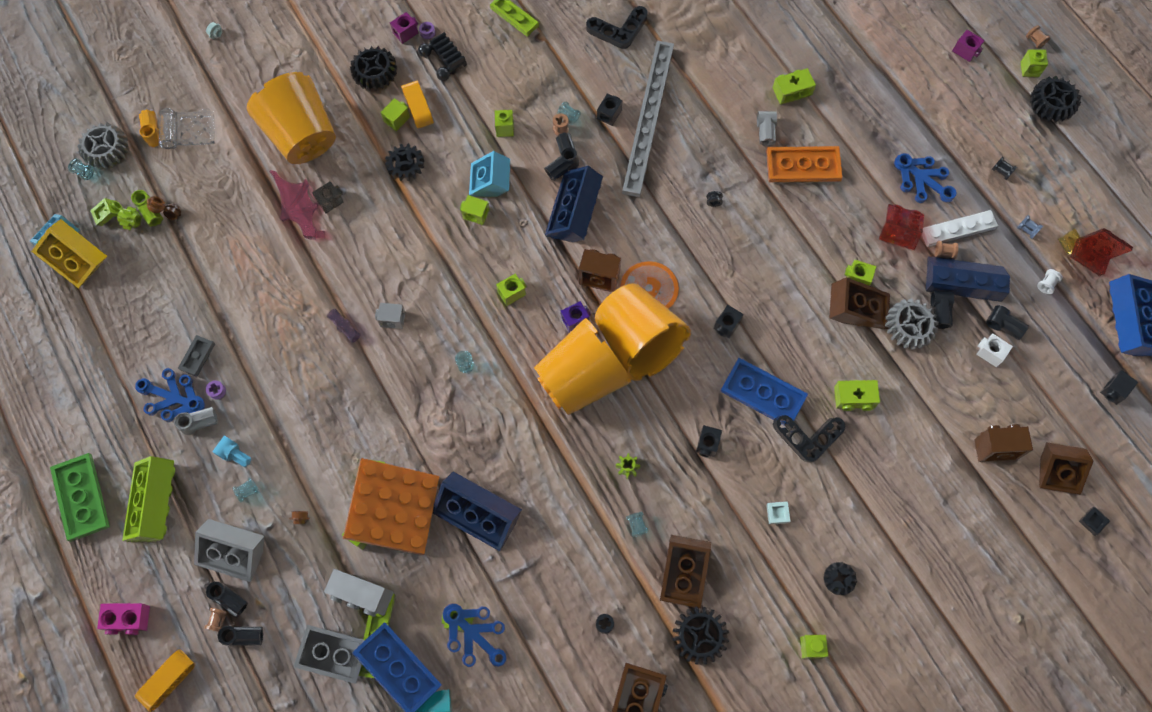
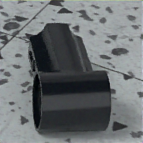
M932 291L930 304L934 308V314L937 315L934 320L939 322L936 326L938 329H946L953 326L952 308L955 301L954 292Z
M996 305L986 320V324L990 328L997 331L1002 330L1017 340H1020L1029 328V325L1012 316L1010 310L1001 305Z
M212 582L206 588L207 597L218 603L236 618L247 608L248 602L224 583ZM220 586L222 593L220 596L215 597L214 591Z
M224 626L219 630L217 637L222 645L229 647L262 645L264 633L263 627ZM229 631H233V639L227 642L225 639L226 634Z

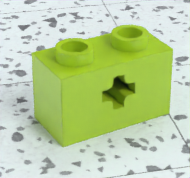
M808 68L799 69L787 75H779L775 78L773 90L780 105L811 96L816 87Z
M878 380L838 381L834 386L836 409L853 411L856 408H862L863 411H871L880 403Z

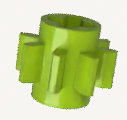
M128 206L127 209L123 208L119 211L117 220L124 229L132 230V227H139L142 216L139 214L140 212L136 211V208Z
M629 453L624 458L619 456L621 463H616L615 465L616 468H620L618 475L623 474L626 476V479L630 475L636 477L635 469H640V465L635 463L637 457L632 458ZM624 464H626V465L632 464V465H631V469H630V468H626V469H625V468H624Z

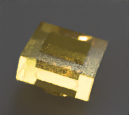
M1076 229L1070 230L1058 239L1067 255L1085 245Z

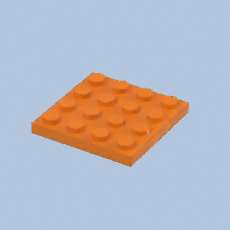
M361 458L343 539L424 555L439 476Z

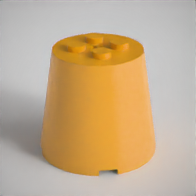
M303 72L286 73L263 84L264 89L259 93L254 92L248 100L246 109L250 117L291 164L306 163L321 156L336 140L335 132L312 78L309 75H304Z
M635 283L624 285L612 292L600 304L595 314L597 326L611 350L628 373L629 378L633 381H640L643 378L642 376L645 375L651 377L666 368L680 355L684 349L683 343L685 340H689L691 336V329L684 321Z
M587 318L583 319L534 367L540 376L537 379L558 409L562 407L568 415L632 382L606 341L604 340L601 343L597 338L596 334H598V331Z

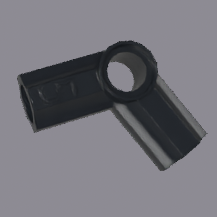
M564 132L556 137L561 156L544 168L552 181L557 180L568 170L577 169L579 166V158L570 133Z

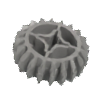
M108 122L105 125L99 123L98 126L93 125L92 129L87 128V133H81L83 138L78 139L80 143L77 145L79 155L85 163L98 169L102 167L107 169L109 165L114 167V163H120V159L125 158L124 153H128L127 147H129L127 136L120 128Z
M912 298L908 301L905 299L901 300L900 303H896L888 311L889 314L886 316L888 322L885 326L890 329L887 331V334L893 335L891 340H898L897 345L903 343L904 349L909 346L911 350L915 348L921 349L924 345L926 346L931 343L930 341L935 338V334L938 332L936 326L939 322L934 320L937 315L931 314L933 308L927 309V303L921 305L920 299L915 302ZM900 313H901L902 316H903V317H902V321H903L902 324L899 323ZM922 324H924V333H923V335H922V333H921V331H922L921 325H922Z

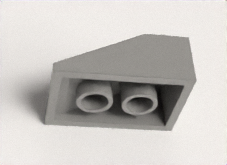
M307 625L293 667L356 684L362 664L352 652L365 640Z

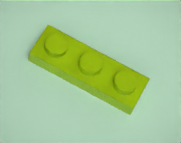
M494 0L490 4L491 10L527 37L539 27L538 21L510 0Z

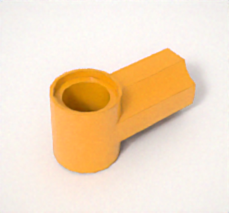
M148 109L142 110L139 114L141 126L139 133L148 146L156 147L162 142L156 114Z

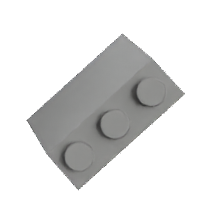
M208 519L195 532L194 565L251 582L263 554L264 536Z

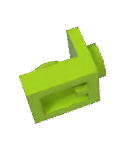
M104 198L90 211L96 225L103 226L114 216L117 217L119 211L122 210V206L117 201Z

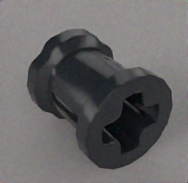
M1002 156L991 170H996L1007 180L1016 170L1017 166L1010 165Z

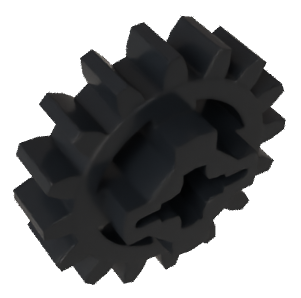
M409 143L406 147L400 144V148L394 146L393 152L388 151L389 156L385 157V166L389 175L392 174L393 179L399 177L400 181H403L404 178L410 181V177L416 179L415 174L422 173L421 169L424 168L423 162L425 161L421 150L417 151L416 146L411 148Z

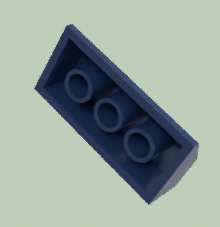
M589 165L567 171L563 174L545 232L547 237L572 243L585 240L603 176Z
M928 256L926 292L949 291L954 292L955 296L1002 302L1010 293V275L1004 266Z
M453 471L441 483L432 513L494 549L501 551L514 529L522 509Z

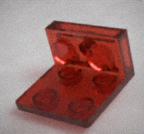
M888 204L886 220L880 232L879 240L915 250L923 233L924 214L917 210L905 209L897 204Z
M1103 228L1078 238L1070 258L1098 276L1105 274L1110 259L1131 252L1133 246L1114 235L1110 230Z

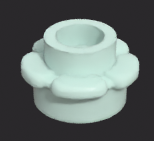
M212 22L208 25L206 33L209 35V38L215 39L222 35L220 24Z

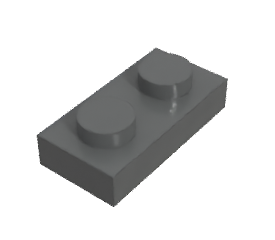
M196 335L178 369L198 377L215 343Z

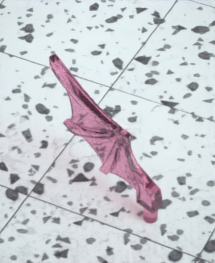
M270 170L269 172L275 180L281 196V221L292 220L296 222L306 239L316 240V238H325V231H317L316 227H313L312 217L314 211L318 209V203H313L308 196L309 184L307 179L298 184L290 183L283 180L276 171Z

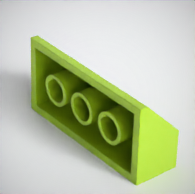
M150 456L134 463L122 541L155 542L163 540L167 531V526L165 525L166 517L170 511L168 502L172 494L171 481L175 474L174 460Z

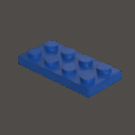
M738 358L720 392L772 420L777 416L787 415L794 421L808 393L741 358ZM780 421L782 425L786 423V421Z
M385 622L352 652L404 712H415L442 686Z

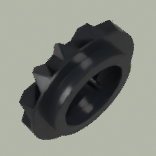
M843 562L832 563L824 572L825 586L833 594L847 595L855 589L857 583L856 572L851 568V565ZM837 573H840V575L848 576L846 577V579L843 580L844 585L841 583V581L833 582V580H835L838 577Z

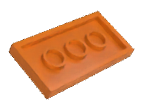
M839 146L767 147L769 182H841L842 180Z

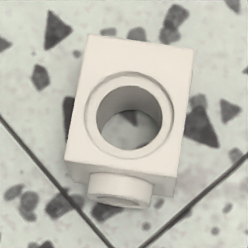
M992 333L988 338L984 337L978 344L980 349L977 355L997 367L1004 361L1013 346ZM990 347H993L996 352H993Z

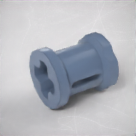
M1027 215L1018 225L1017 229H1022L1032 239L1043 226L1036 224Z

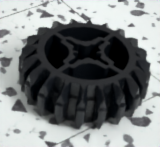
M371 46L370 49H366L364 47V51L358 50V55H354V60H351V76L362 89L367 88L369 91L372 88L375 91L379 87L383 89L384 85L389 86V81L394 82V77L397 76L396 60L390 51L387 52L385 48L381 49L377 46L374 49Z
M1049 76L1035 85L1034 90L1031 92L1030 103H1032V109H1036L1035 114L1040 113L1041 118L1046 117L1047 121L1053 119L1055 123L1059 120L1063 122L1071 118L1078 111L1082 97L1079 95L1080 90L1075 89L1076 84L1071 85L1070 80L1065 81L1064 77L1058 79L1057 76L1053 78Z
M695 607L694 614L690 609H687L688 617L680 614L679 617L683 622L676 620L675 624L680 628H673L672 630L673 633L678 634L672 640L680 642V644L675 646V649L683 648L680 656L683 657L687 653L689 655L686 660L687 662H690L692 657H695V665L699 664L700 658L703 665H707L708 657L712 663L715 662L714 654L720 658L722 654L719 649L722 651L727 649L726 646L722 645V642H729L728 638L723 637V635L729 633V630H722L726 622L719 624L718 620L721 619V615L716 616V618L712 617L715 612L713 609L709 612V615L706 614V607L702 608V613H699V608ZM693 619H705L699 628L687 625ZM710 623L716 629L717 641L708 632ZM705 626L703 636L706 637V640L701 639V641L697 643L698 635L695 634V632L697 631L699 633L700 630H702ZM684 631L688 632L693 638L691 649L684 640ZM705 643L714 646L708 653L696 652L701 644Z

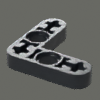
M643 6L635 7L621 28L597 17H591L586 22V31L618 48L626 49L632 44L645 24L648 12ZM629 25H635L636 29L629 30L627 27ZM610 30L613 34L608 36L604 32Z
M787 415L777 416L773 421L775 431L804 462L816 461L837 440L846 427L843 419L839 417L830 418L809 438ZM780 421H786V423L784 424L786 428L780 427ZM833 423H838L836 426L838 430H832L829 433L828 431L834 427ZM795 433L800 436L798 444H794L792 441V436ZM821 434L826 437L824 445L818 442V437ZM814 447L818 448L811 452L812 457L806 456L808 454L806 450H811Z

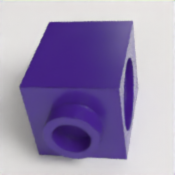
M581 301L560 311L561 319L569 333L583 319L587 318L589 320V316H591L588 307L583 306ZM574 314L581 315V317L578 319H575L572 316Z

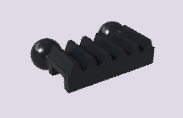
M445 32L430 40L429 44L423 43L418 47V53L421 57L430 56L431 51L434 50L447 66V68L440 67L436 72L437 78L441 81L448 80L450 74L456 73L455 69L462 65L464 67L467 66L465 57L462 56Z

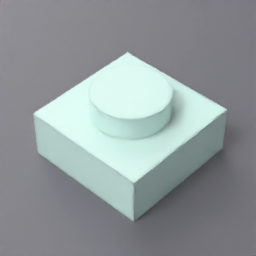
M788 502L767 503L769 525L791 522Z

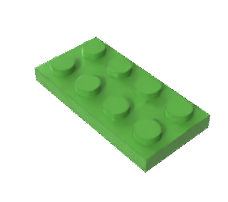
M87 453L51 466L50 470L67 541L72 542L109 528V521L92 454Z

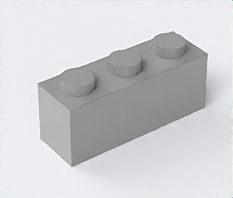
M333 569L324 593L331 595V600L342 603L345 600L348 602L346 606L356 610L359 607L365 608L363 613L373 617L377 613L385 615L394 593L391 590L337 569Z

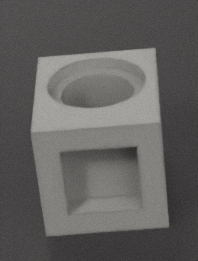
M380 303L379 309H376L375 320L378 321L380 327L403 329L405 318L403 305Z

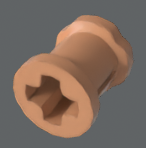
M1039 25L1033 27L1026 35L1027 39L1030 38L1036 44L1037 49L1043 47L1050 40V37L1040 30L1041 27Z
M560 113L553 117V131L557 136L561 133L569 132V127L567 126L569 120L565 114Z
M937 241L935 257L946 256L951 257V259L957 257L958 243L947 244Z
M210 608L211 615L208 624L204 628L219 632L223 626L225 616L229 612Z

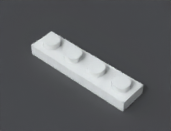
M988 210L924 227L920 232L926 246L930 247L936 245L937 241L945 243L994 230L998 227L992 211Z

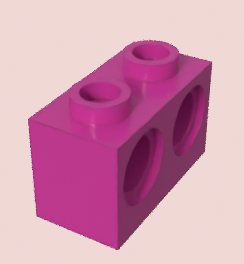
M142 603L101 604L97 629L105 631V635H118V631H126L125 634L139 635V631H147L150 606ZM136 614L137 620L132 624L131 619ZM116 615L115 622L111 624L112 616Z

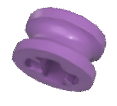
M423 22L419 26L422 38L431 39L434 37L435 29L431 22Z
M215 380L208 383L206 393L212 399L218 400L224 397L226 388L221 382ZM217 386L220 390H217L219 392L215 394L212 390Z

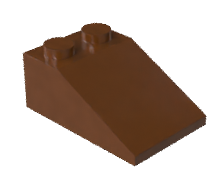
M848 277L831 284L830 319L843 324L889 329L885 326L888 322L886 316L890 310L889 293Z
M671 535L660 601L701 608L711 542Z
M625 663L611 712H658L667 675Z

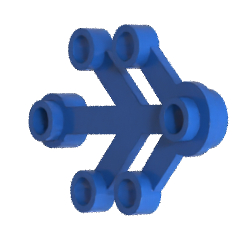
M903 153L898 155L894 161L895 167L901 171L903 182L900 188L903 192H909L913 187L909 177L910 172L915 176L916 202L924 203L928 197L925 192L924 183L939 193L943 202L953 201L957 194L956 189L952 186L942 187L930 178L937 176L941 180L946 179L949 175L948 168L930 169L935 163L933 157L912 158L909 154ZM920 165H922V166H923L924 168H926V169H920V170H919V169H918L917 167H915V166H920Z
M166 368L162 372V377L167 380L170 391L154 386L146 378L136 382L135 389L140 394L148 395L152 393L165 398V400L156 404H145L143 410L150 416L163 410L161 418L166 422L173 421L180 413H193L203 410L205 407L204 400L195 395L192 386L193 380L188 375H182L179 378V383L185 387L187 398L181 396L175 380L176 374L170 368ZM171 372V376L166 377L167 373ZM188 379V382L183 384V381ZM194 402H197L195 407H191ZM177 403L184 405L173 411L165 409ZM153 406V410L148 412V409ZM167 413H170L169 418H165Z
M449 604L443 610V619L449 624L447 648L451 652H458L460 650L461 643L457 640L459 626L464 630V655L462 662L465 666L472 667L476 663V658L473 655V640L489 655L488 658L491 664L497 667L502 666L507 659L506 653L499 648H494L479 633L494 632L501 634L505 630L504 623L494 621L493 623L469 624L464 618L478 617L486 620L490 616V610L484 606L478 609H462L458 604ZM482 609H485L487 612L484 617L480 616ZM452 611L457 612V617L454 619L450 617ZM501 624V629L495 631V625ZM457 642V648L451 649V643ZM501 654L502 659L496 662V655ZM472 656V662L467 664L466 658Z

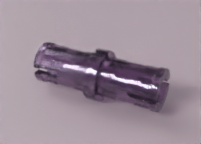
M332 309L327 314V318L335 324L337 330L340 333L342 332L351 343L356 342L360 338V333L351 326V322L345 319L337 309Z

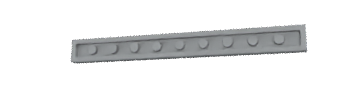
M657 41L622 194L640 197L674 43Z

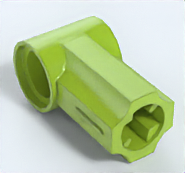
M143 190L135 191L131 195V200L150 227L161 224L164 219L160 213H153L147 208V199L151 197Z

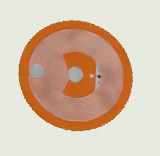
M652 261L640 262L630 267L623 275L620 287L632 283L640 285L668 309L676 301L679 290L678 281L674 273L665 265Z

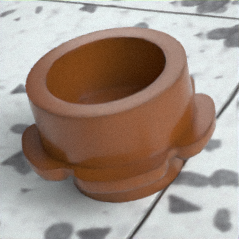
M152 196L147 199V208L153 213H160L165 209V202L160 197Z
M292 511V516L289 519L293 520V524H306V520H309L310 517H308V511Z

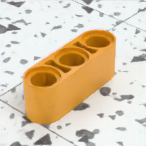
M418 80L402 85L404 97L417 129L434 124Z
M181 649L177 650L137 691L135 698L149 712L154 711L188 676L196 664Z

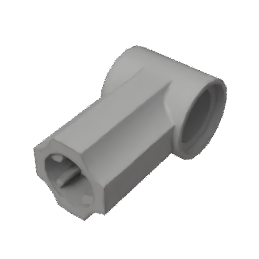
M758 111L757 113L759 141L764 147H770L776 142V111Z
M210 407L189 414L180 413L175 417L174 424L183 434L191 435L198 429L218 424V418L215 409ZM190 421L186 427H182L184 422Z

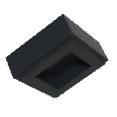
M1092 507L1079 522L1096 536L1110 520L1096 507Z

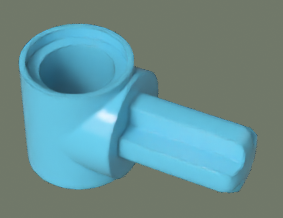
M226 436L222 437L212 451L223 460H233L243 467L250 465L252 460L250 456L239 450L237 443Z

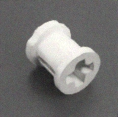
M1049 269L1045 274V278L1037 284V287L1045 294H1052L1055 291L1054 287L1057 283L1061 282L1063 276L1059 272Z

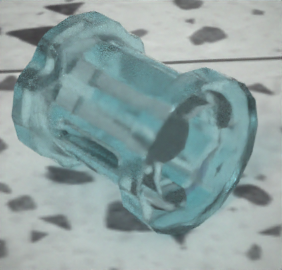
M567 101L563 102L557 111V114L562 113L568 117L570 125H573L581 114L579 110H574L570 107Z
M78 158L71 160L68 165V171L79 175L83 180H89L93 176L94 168L91 165L83 164Z
M468 351L457 353L455 362L459 371L462 373L472 371L474 368L472 355Z
M251 477L240 486L232 487L234 494L241 503L250 495L259 493V489Z
M637 512L626 517L632 529V537L649 532L642 517L644 515L643 512Z

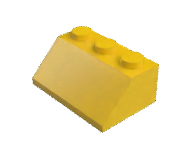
M62 219L47 229L31 251L78 289L108 257Z

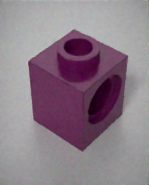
M407 12L390 22L392 33L402 44L419 34L417 20Z
M966 30L957 41L952 52L970 62L974 56L978 57L984 49L981 46L985 40Z

